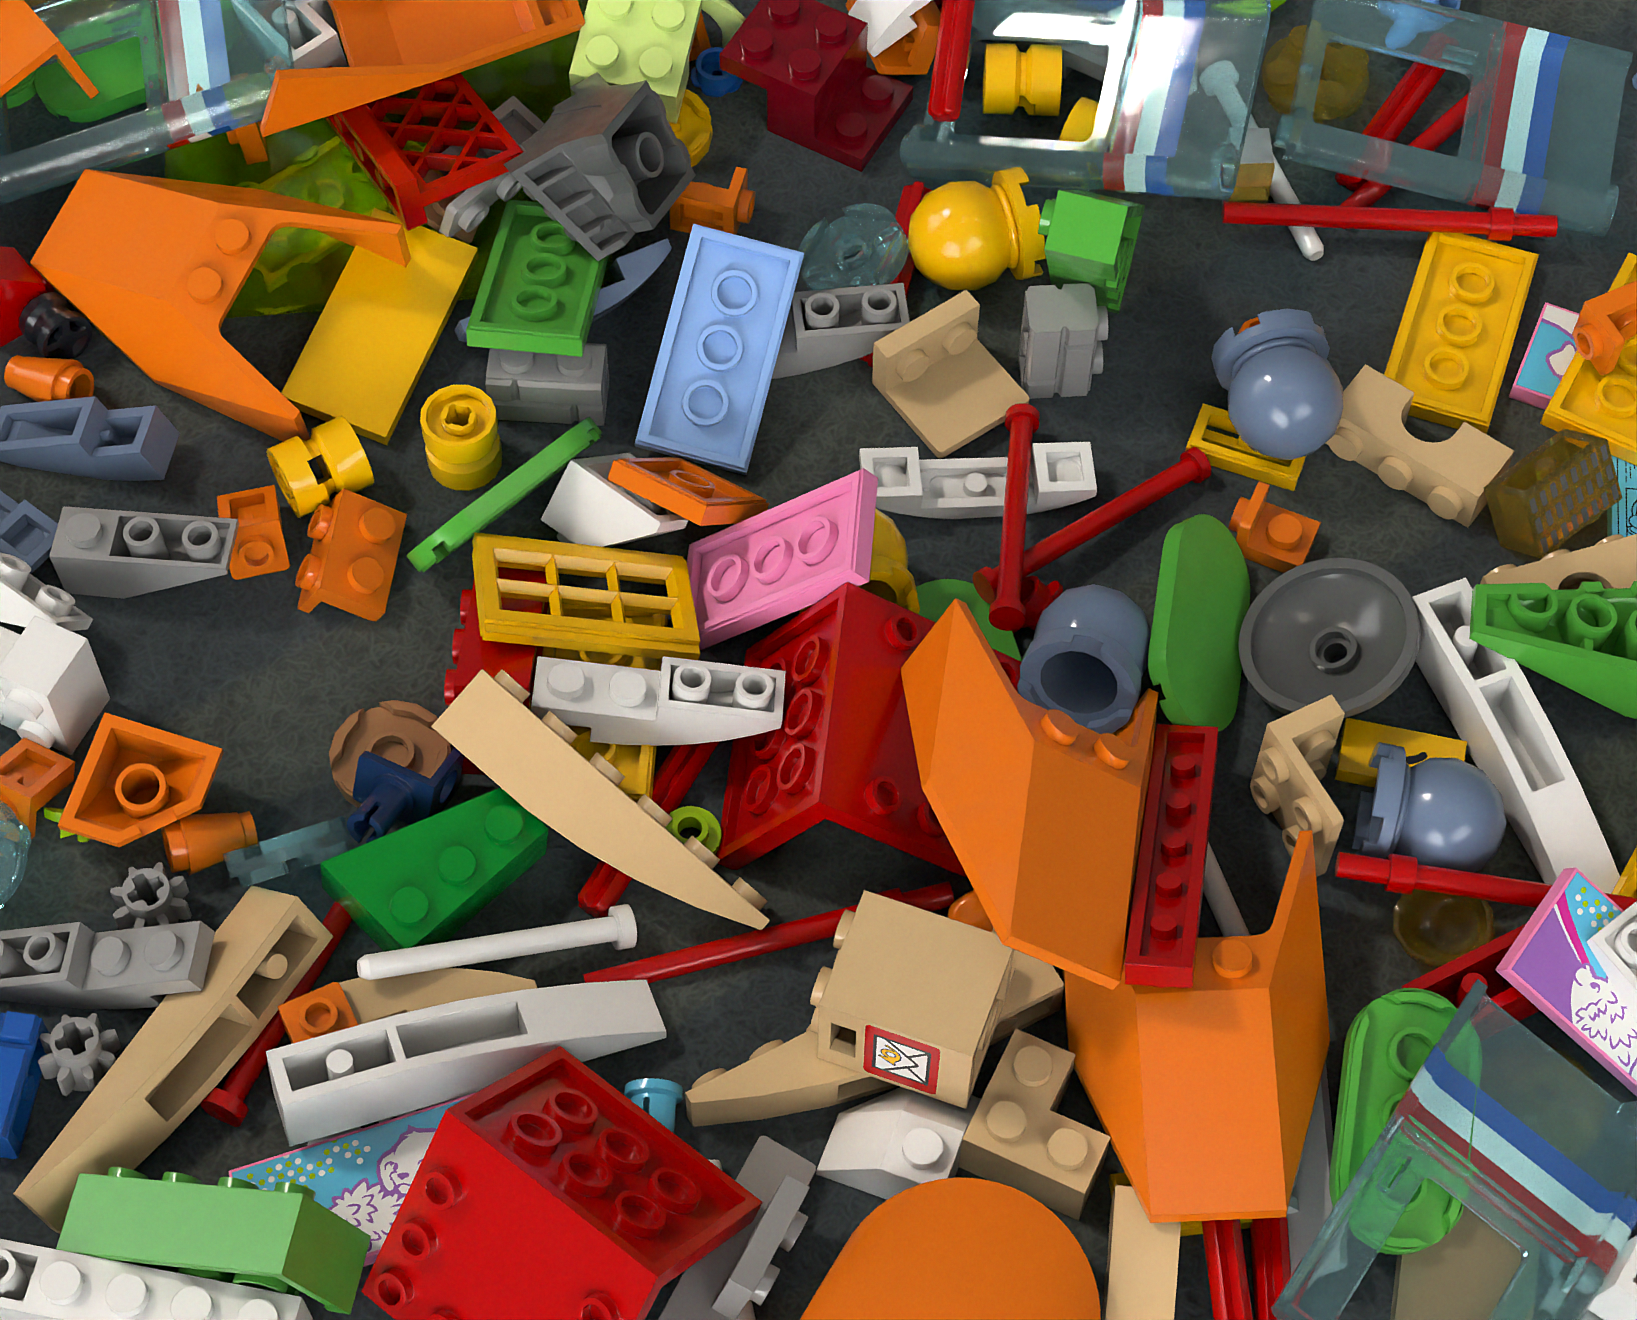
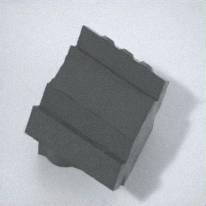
M596 72L571 86L570 88L575 95L552 107L554 111L541 129L533 134L530 139L521 143L526 151L503 165L523 186V191L532 200H537L543 206V211L553 221H558L564 227V232L571 240L578 241L597 261H600L624 247L635 233L653 230L696 174L691 167L690 155L685 144L676 138L666 118V110L662 99L651 89L647 80L626 85L610 86Z

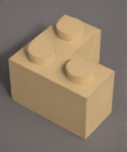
M1015 1028L962 1138L959 1167L984 1179L1011 1186L1028 1194L1044 1206L1079 1221L1104 1166L1111 1137L1056 1113L1070 1084L1076 1054Z

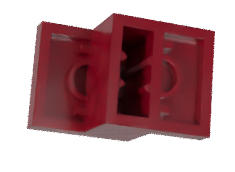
M760 0L719 54L721 70L767 89V131L860 172L864 170L913 100V86L890 76L881 75L876 70L867 67L868 23L816 0Z

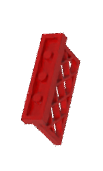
M461 73L410 89L412 91H420L416 99L397 98L399 94L397 93L324 117L407 231L428 223L424 209L425 206L509 172L503 164L523 153L520 146ZM436 93L456 95L452 103L432 101ZM386 113L406 115L402 123L382 122ZM422 117L442 119L437 127L418 125ZM458 120L478 122L474 131L453 129ZM407 141L427 143L423 152L403 150ZM443 145L464 147L459 156L439 154ZM479 149L502 151L489 158L475 157ZM429 169L449 171L448 175L429 183L423 180Z

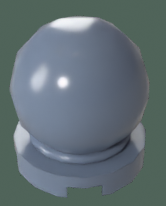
M1287 308L1257 314L1260 324L1247 328L1236 336L1233 327L1229 328L1214 344L1211 359L1222 388L1229 391L1227 396L1228 414L1240 438L1253 451L1280 460H1292L1313 454L1335 435L1343 412V388L1338 376L1327 360L1330 347L1323 326L1320 327L1314 323L1311 313Z
M1092 584L1065 590L1042 612L1035 626L1034 640L1030 643L1020 664V680L1017 685L1018 694L1029 702L1047 710L1058 709L1069 715L1077 724L1099 734H1112L1129 721L1141 693V678L1148 668L1151 627L1144 611L1123 592L1111 587Z
M1381 742L1375 746L1368 766L1378 769L1377 780L1373 793L1361 791L1352 844L1353 849H1358L1356 854L1386 859L1390 853L1417 857V864L1467 872L1481 870L1498 853L1506 829L1502 795L1485 772L1458 758H1429L1409 767V764L1406 762L1404 747Z

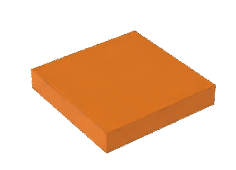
M680 457L619 458L618 460H613L607 480L699 526L737 524L767 511L769 506L766 499Z

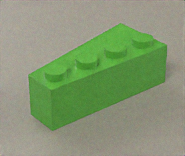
M1058 190L1056 199H1046L1040 218L1038 234L1047 236L1044 250L1051 285L1062 289L1063 284L1090 283L1095 289L1097 306H1106L1108 312L1119 314L1145 205L1084 190Z
M110 1167L107 1175L79 1173L56 1250L299 1296L301 1292L324 1304V1308L327 1311L351 1315L371 1236L314 1201L315 1191L302 1185L277 1182L274 1191L259 1190L257 1185L233 1177H220L217 1186L205 1185L195 1177L177 1172H164L161 1181L148 1179L146 1175L131 1169Z

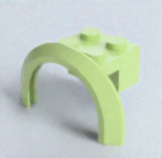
M588 0L584 14L585 24L580 29L569 71L570 87L596 72L610 86L626 85L647 80L651 89L662 99L668 122L677 124L689 77V55L701 9L709 14L719 25L722 31V48H725L746 18L729 0Z

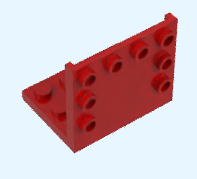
M846 582L746 650L744 666L786 671L783 718L780 729L733 739L720 825L721 843L716 853V856L720 859L719 865L738 870L827 819L968 878L921 787L900 670L936 622ZM992 648L1014 689L1018 692L1017 685L1020 680L1021 661Z
M559 1046L445 1110L361 1292L395 1320H645L661 1288L751 1224L763 1202Z

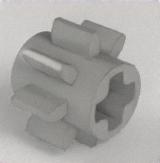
M158 862L153 869L143 868L137 870L134 867L128 868L129 876L124 881L123 886L114 887L110 890L115 905L120 907L113 913V918L119 930L129 929L132 926L134 928L176 924L179 919H191L192 914L188 903L183 900L189 893L184 877L178 876L168 881V876L162 862ZM151 900L155 901V904L150 906L146 903Z
M92 1013L87 1019L83 1017L70 1018L65 1014L51 1034L42 1033L40 1035V1041L47 1055L41 1057L38 1060V1064L44 1079L57 1077L62 1095L67 1096L72 1090L92 1092L115 1063L116 1058L113 1054L121 1049V1045L115 1029L102 1032V1027L96 1013Z

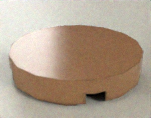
M398 700L379 702L380 707L371 708L366 712L362 708L351 714L335 732L329 751L333 780L344 798L358 808L362 804L354 800L352 794L358 758L364 751L374 753L431 778L451 753L450 743L431 727L438 719L436 715L418 704Z

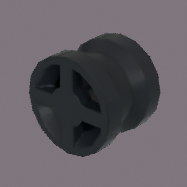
M47 292L35 297L25 306L19 317L21 333L27 340L37 345L39 352L44 358L75 359L88 347L92 338L90 322L82 314L74 311L72 304L58 292Z

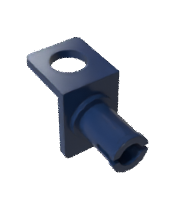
M454 748L433 776L428 778L374 753L364 751L358 758L352 794L354 800L362 804L356 812L351 814L347 821V830L351 837L360 843L368 831L374 828L375 830L366 840V843L385 836L397 820L411 825L442 812L459 787L464 755Z

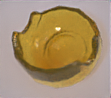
M1414 889L1411 895L1402 894L1393 908V933L1408 957L1425 969L1434 970L1494 940L1496 937L1495 912L1487 900Z

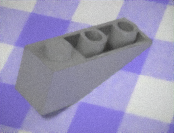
M63 506L49 557L67 593L125 599L226 575L233 553L239 522L238 519Z

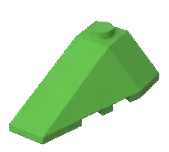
M1634 581L1630 588L1604 589L1601 582H1582L1578 589L1552 590L1545 583L1475 585L1472 591L1469 639L1507 658L1515 659L1517 663L1625 717L1637 719V581Z

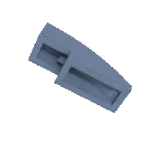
M96 396L3 405L0 407V462L19 467L103 480H164L180 432L156 405L107 410Z

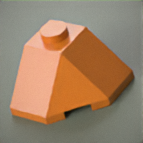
M104 712L59 820L58 827L70 833L112 846L122 847L202 809L224 751L222 748Z

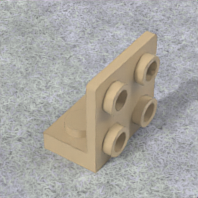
M967 290L874 342L872 384L937 458L946 457L1005 422L1006 411L1012 405L1019 403L1029 404V396L977 339L980 304Z
M1332 694L1267 724L1250 783L1251 792L1258 807L1265 814L1272 812L1283 829V842L1291 858L1299 831L1312 830L1316 877L1326 873L1344 822L1343 816L1320 783V780L1327 772L1326 770L1345 715Z

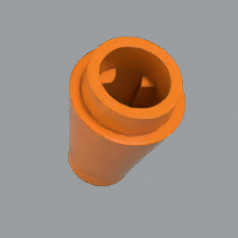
M16 355L9 360L4 372V380L9 388L15 389L36 402L92 397L94 392V377L90 370L85 369L78 360Z
M250 811L242 813L190 814L161 828L165 854L172 873L186 870L190 876L243 853L247 849L258 847L256 827Z

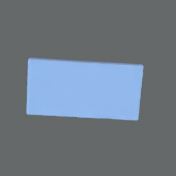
M693 224L636 436L635 447L747 475L804 257L803 252Z

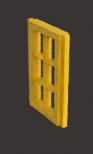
M474 533L472 560L482 640L662 659L663 656L690 660L699 659L700 636L687 562L683 556ZM498 567L546 572L547 584L500 579ZM558 573L606 578L608 590L560 585ZM619 580L666 585L668 597L621 592ZM501 597L549 602L551 615L502 610ZM562 604L611 609L613 621L566 617L563 613ZM624 610L671 615L673 628L626 623Z

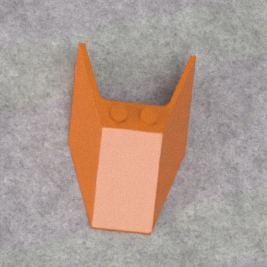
M327 0L331 7L350 67L276 70L260 125L261 135L265 137L404 92L579 31L585 24L577 0Z
M84 169L31 259L30 264L154 383L283 442L295 436L300 437L304 441L310 440L300 410L222 337L220 331L225 317L275 231L283 227L313 229L353 247L358 245L404 267H407L411 256L402 224L261 189Z
M955 598L900 669L922 790L1001 943L1113 990L1121 981L1128 942L1151 769L1158 692L1148 688L1137 701L1127 724L1112 734H1099L1077 724L1069 715L1058 709L1047 710L1031 703L1014 689L967 604Z
M1312 830L1299 831L1273 924L1268 931L1263 934L1250 936L1198 938L1193 988H1158L1144 985L1125 984V959L1121 981L1113 990L1062 969L1063 983L1065 984L1064 1001L1068 1051L1076 1054L1073 1068L1106 1135L1111 1137L1110 1143L1150 1223L1281 1218L1287 1216L1330 1047Z

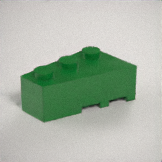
M500 787L320 862L322 889L348 912L356 924L384 952L443 943L545 855L548 828Z

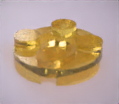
M1300 25L1294 27L1288 37L1280 39L1267 52L1261 72V86H1264V90L1269 95L1268 102L1272 108L1291 121L1305 125H1322L1324 119H1334L1339 116V121L1351 117L1364 102L1370 78L1368 72L1369 56L1363 48L1354 46L1338 36L1319 32L1316 28L1309 25ZM1307 73H1319L1328 81L1319 79L1315 84L1306 81Z

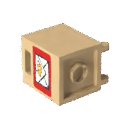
M864 890L856 912L845 910L838 924L833 947L839 950L833 969L825 966L821 968L812 991L810 1004L816 1006L811 1020L810 1031L818 1034L817 1058L966 1109L1015 974L1016 961L1013 957L1015 949L1001 943L994 927L992 932Z

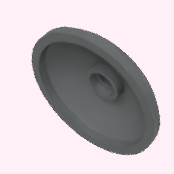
M1353 558L1320 559L1302 564L1285 572L1267 585L1256 597L1246 613L1240 630V662L1251 687L1257 695L1281 713L1288 715L1332 694L1345 713L1344 718L1374 707L1401 685L1413 667L1418 655L1421 625L1417 609L1408 590L1387 570L1373 563ZM1346 655L1341 661L1329 663L1334 656Z

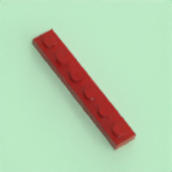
M1156 724L1125 957V984L1144 985L1158 988H1193L1218 752V727Z

